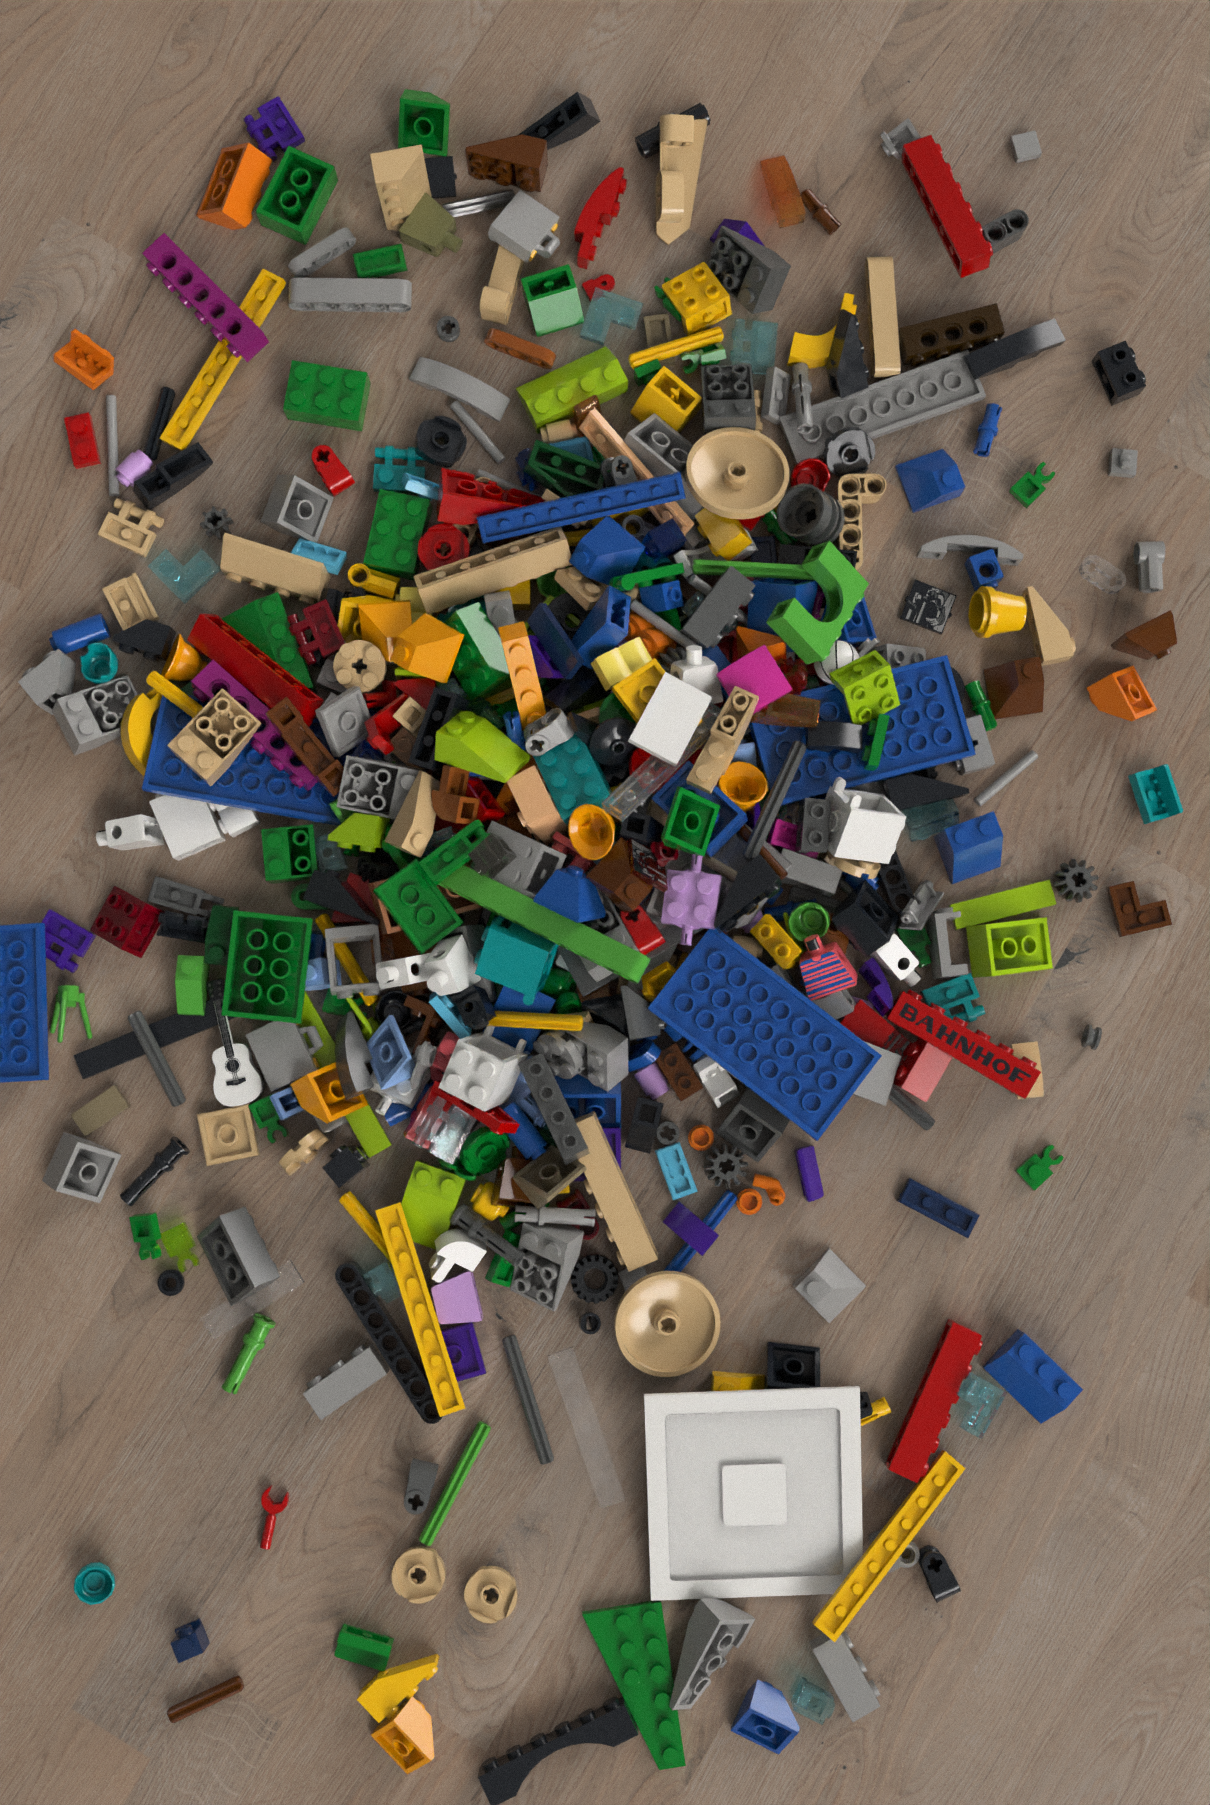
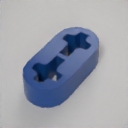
M652 1040L631 1046V1055L628 1057V1072L652 1064L659 1057L661 1049Z

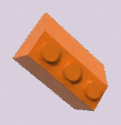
M249 142L222 148L196 216L231 230L246 228L252 220L254 206L261 197L262 185L270 174L269 167L272 159Z

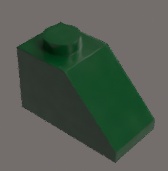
M212 906L205 938V964L227 966L233 911H239V907Z

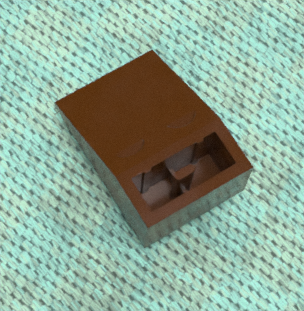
M521 134L466 147L468 173L475 179L496 181L502 186H517L526 192H541L548 167L547 140Z

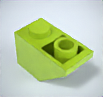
M354 813L328 835L327 840L337 842V847L352 849L354 844L360 845V851L375 853L376 848H383L382 840L386 838L385 833L390 818Z

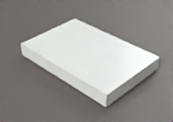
M665 672L628 742L676 767L712 697Z

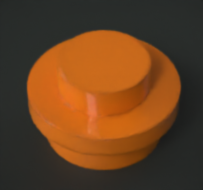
M696 1125L689 1131L688 1141L695 1150L704 1151L712 1146L714 1134L708 1126Z
M746 1188L737 1195L736 1205L742 1213L752 1215L760 1210L762 1197L756 1190Z

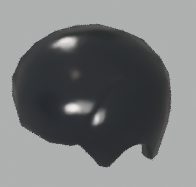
M400 990L388 991L378 999L375 1006V1015L380 1025L389 1015L394 1016L400 1030L410 1024L414 1014L410 1013L411 1008L404 1005L408 994Z

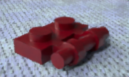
M326 599L302 609L306 617L305 620L299 621L297 614L287 617L290 624L289 631L292 636H295L299 645L298 652L301 657H304L307 665L316 662L313 654L315 651L320 649L323 658L337 653L340 647L345 644V640ZM307 629H311L315 638L312 642H308L304 633Z

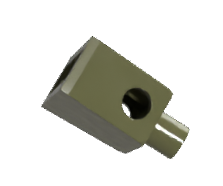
M426 192L399 229L402 243L434 257H438L445 247L457 253L463 244V240L454 235L457 230L454 217Z

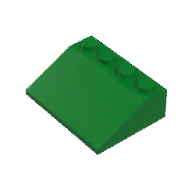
M278 592L252 601L222 618V620L312 692L317 693L308 665L305 663L304 657H301L298 652L299 645L296 638L289 631L290 624L287 620L289 614L284 600Z
M233 911L222 1016L301 1024L313 919Z

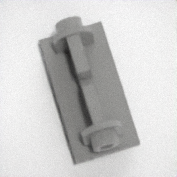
M929 880L921 882L914 893L915 899H910L905 909L901 912L902 923L899 928L922 930L943 897L944 892L934 891V885Z

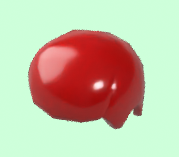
M813 458L797 463L790 475L791 488L804 483L813 485L824 492L830 480L827 465L821 460Z

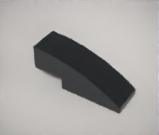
M197 442L158 463L153 472L134 481L133 491L146 509L151 510L193 482L213 465V461L200 443Z

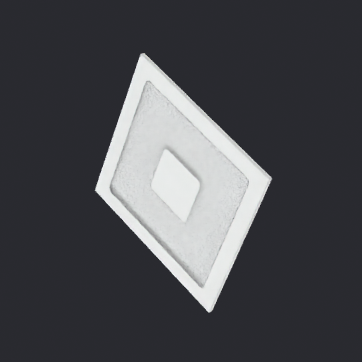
M844 1386L644 1394L651 1601L834 1594L863 1555L860 1387Z

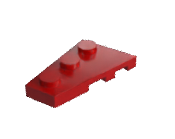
M435 1080L431 1088L432 1091L488 1126L492 1132L503 1135V1133H516L520 1124L501 1107L496 1106L484 1112L438 1088L441 1081Z

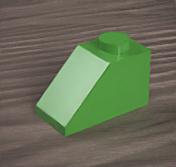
M178 955L175 976L178 1015L204 1016L206 983L209 980L210 966L204 963V956Z

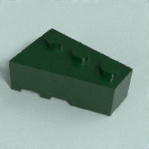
M535 440L531 446L523 470L544 488L560 498L602 489L604 482L600 470L601 464L539 440Z

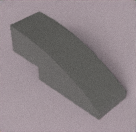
M351 1011L338 1020L335 1035L336 1067L346 1100L364 1094L374 1087L365 1066L373 1058L355 1016Z

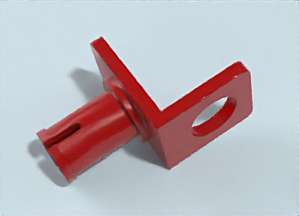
M383 680L382 692L362 693L364 699H366L367 708L385 707L397 698L395 681Z

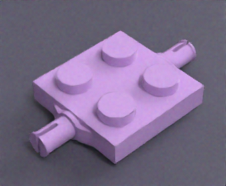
M692 854L690 870L667 871L661 916L662 924L676 925L682 928L680 944L688 946L692 945L693 930L700 928L715 930L714 923L717 919L722 880L721 875L707 874L701 871L703 856Z

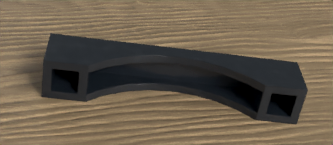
M612 1697L606 1700L602 1707L594 1711L593 1709H588L582 1712L578 1719L570 1723L569 1721L561 1722L554 1728V1731L546 1735L544 1733L535 1735L530 1739V1743L522 1747L515 1745L508 1749L505 1755L497 1759L496 1757H491L485 1760L481 1767H479L478 1779L490 1805H498L516 1796L522 1782L530 1771L542 1759L557 1750L584 1743L615 1747L637 1736L638 1726L624 1698Z

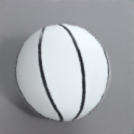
M837 640L830 648L829 656L822 662H814V668L822 682L831 685L833 683L829 673L860 657L851 644Z

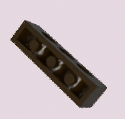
M997 303L899 328V349L903 365L912 364V366H918L925 363L928 359L936 358V360L949 357L952 353L966 350L971 352L975 347L986 346L1000 340L1005 333ZM970 328H977L980 334L972 333ZM945 334L954 335L956 340H949ZM921 340L930 341L932 346H924Z

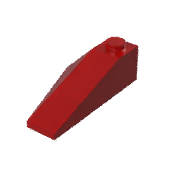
M441 468L437 500V521L451 525L478 523V516L544 501L539 496L515 488L509 491L497 486V482L489 480L488 484L474 480L475 475L467 472Z

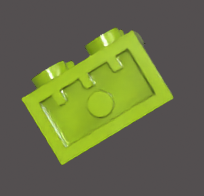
M876 650L829 673L831 682L844 695L852 724L863 725L876 718L879 713L884 714L900 705L891 666Z

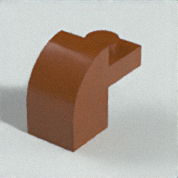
M443 765L439 790H432L431 794L434 811L441 819L461 824H470L476 820L480 799L466 796L470 771Z

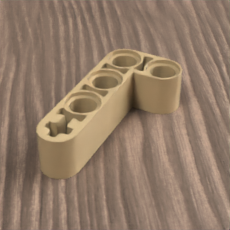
M500 244L488 287L484 286L482 291L480 313L482 320L507 325L524 261Z
M846 474L841 477L835 490V498L840 501L843 509L851 510L855 515L853 518L845 517L842 531L836 538V548L857 551L855 567L857 571H859L863 563L862 504L878 502L886 490V480L879 474ZM850 485L854 492L846 493L842 486ZM875 485L878 487L879 492L872 493L868 490L867 486ZM843 535H852L855 538V542L847 543L843 539Z

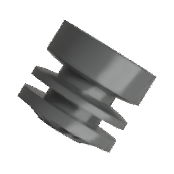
M803 483L790 488L785 492L777 509V522L781 530L812 547L829 540L833 542L841 533L845 521L844 509L840 501L810 484Z

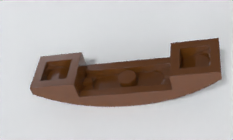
M285 697L265 714L301 763L334 797L340 791L344 767L337 759L335 760L303 721L304 717L291 701Z

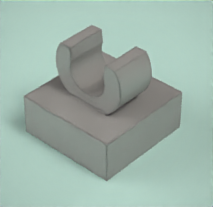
M1112 448L1110 451L1108 476L1134 478L1136 476L1138 450Z

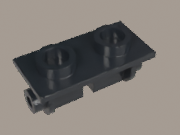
M165 911V913L160 912L158 922L161 925L157 931V936L205 943L209 924L208 917L188 915L187 920H184L183 914Z

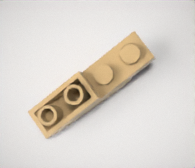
M737 686L733 688L710 730L711 735L686 779L687 784L708 794L712 793L720 776H724L740 745L758 703L759 696Z

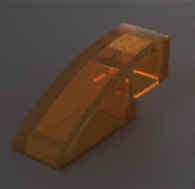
M785 156L760 161L772 210H775L779 228L804 223L806 212L797 183Z
M786 694L753 714L750 722L776 726L816 727L818 725L820 700Z

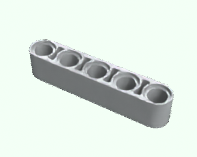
M292 278L289 280L288 307L296 311L408 312L411 310L412 283L405 279Z

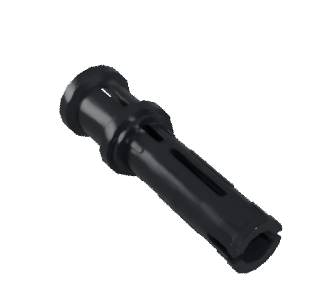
M173 1136L170 1139V1143L161 1152H157L154 1155V1161L120 1194L121 1199L127 1205L133 1206L161 1175L172 1171L174 1164L183 1155L190 1153L189 1148L179 1138Z

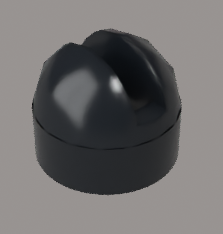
M586 1312L579 1319V1327L586 1334H595L601 1327V1320L598 1315ZM587 1316H589L590 1329H587L586 1325Z

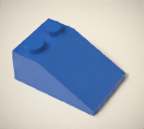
M688 760L651 799L667 816L677 786L720 805L705 853L712 858L748 819L746 813L717 786L714 787L711 794H708L687 784L686 779L694 766Z

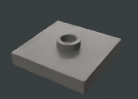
M359 686L349 688L315 710L333 757L339 758L369 736L364 722L371 718Z

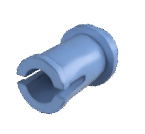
M528 1094L526 1096L527 1100L523 1098L518 1106L534 1121V1126L538 1125L542 1128L546 1123L531 1094Z

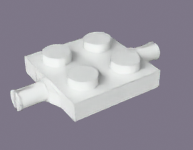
M413 1046L412 1048H411V1047H408L411 1053H412V1050H413L414 1046ZM427 1069L424 1073L421 1089H411V1078L387 1089H381L373 1071L370 1077L374 1087L370 1090L380 1094L382 1097L375 1111L385 1116L391 1103H400L413 1108L431 1077L430 1069Z

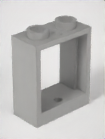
M785 848L780 851V854L792 863V866L787 871V876L781 880L782 883L829 898L835 894L842 870L836 866Z
M369 924L325 929L331 994L337 995L338 999L353 997V993L363 992L364 996L378 995L379 991L385 990L379 987L378 980L377 982L339 986L337 982L334 943L373 940L376 967V963L382 962L379 927Z

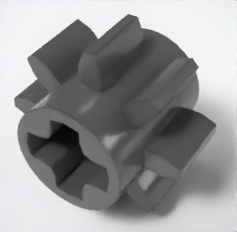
M212 506V511L202 513L205 521L201 522L200 526L203 529H207L206 535L209 538L214 534L221 540L222 535L225 533L231 534L229 525L234 522L232 518H226L228 512L225 508L219 512ZM216 520H220L218 526L214 527L213 525L216 524Z

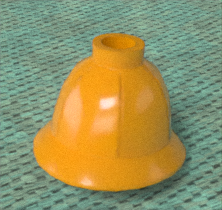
M179 633L161 675L168 681H191L207 666V662L202 661L197 650L186 643Z
M738 761L730 763L724 776L721 775L718 780L719 789L745 813L753 809L767 792L765 776L757 767L747 762Z
M584 804L577 807L572 812L568 823L570 841L582 857L589 860L603 858L611 850L614 843L615 823L611 815L593 804Z

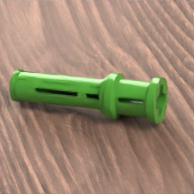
M259 1313L254 1314V1322L250 1330L242 1337L244 1344L221 1386L228 1393L232 1391V1394H237L258 1350L264 1348L266 1344L264 1341L270 1329L276 1325L269 1317Z

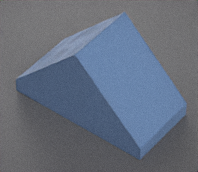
M292 1087L270 1096L280 1120H287L305 1111L301 1108Z

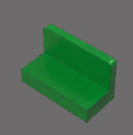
M343 1624L334 1656L385 1671L394 1638Z

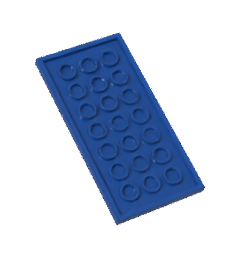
M945 655L891 669L900 705L884 713L890 717L879 767L875 771L864 769L865 761L861 760L865 745L869 746L871 736L867 735L869 721L862 725L863 749L858 753L833 749L828 753L806 748L781 806L801 801L804 798H814L827 794L829 787H833L834 781L838 777H842L846 781L845 789L976 755L948 656ZM831 684L781 697L752 715L750 725L769 793L793 741H800L806 745L805 724L807 722L851 723L844 695L835 685Z
M162 695L142 786L143 791L336 826L341 825L328 805L338 798L339 793L333 797L319 782L309 791L304 787L299 789L289 780L290 775L286 771L277 770L270 763L269 760L271 758L264 752L259 754L250 745L251 740H249L226 772L210 787L172 753L167 746L193 718ZM188 695L203 707L208 704L207 701L202 703L195 696ZM314 718L309 728L332 755L318 718ZM261 723L256 732L263 731L266 726ZM276 740L271 744L275 749H280L285 745L281 740ZM354 747L339 758H333L337 759L344 767L347 755L364 758L365 753ZM297 757L293 758L290 762L294 766L302 765Z
M716 928L715 930L708 929L647 1008L816 1141L819 1140L882 1056L723 932L719 934Z

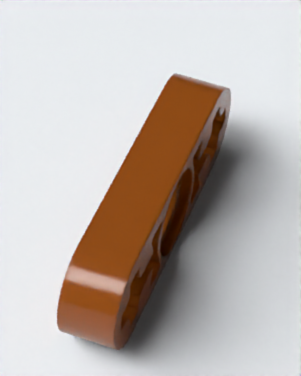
M490 328L484 340V343L494 350L544 369H551L556 359V354L551 350L498 329Z

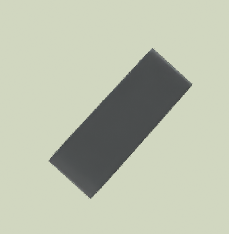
M1015 209L982 226L983 237L991 243L993 254L1022 237L1029 222L1028 215L1020 209ZM1010 223L1017 224L1019 228L1012 227ZM988 235H994L998 240H992Z

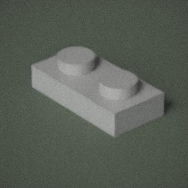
M774 366L767 368L761 417L776 425H780L779 417L786 415L791 375Z

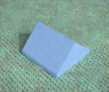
M389 1015L366 1043L373 1058L370 1064L381 1089H387L411 1078L416 1065L394 1016Z

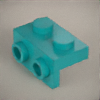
M1168 764L1128 776L1144 824L1183 813Z

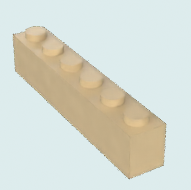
M560 526L415 575L414 579L426 613L430 614L440 612L457 604H464L471 599L484 596V594H490L506 587H513L529 579H536L544 574L564 569L572 565L569 562L571 553L566 536Z
M595 1111L576 1118V1124L590 1154L577 1159V1161L586 1166L587 1170L584 1171L587 1178L584 1180L585 1187L589 1194L594 1193L598 1202L594 1204L600 1219L604 1217L608 1227H605L610 1242H616L619 1249L616 1251V1255L621 1266L626 1265L630 1272L658 1260L657 1249Z

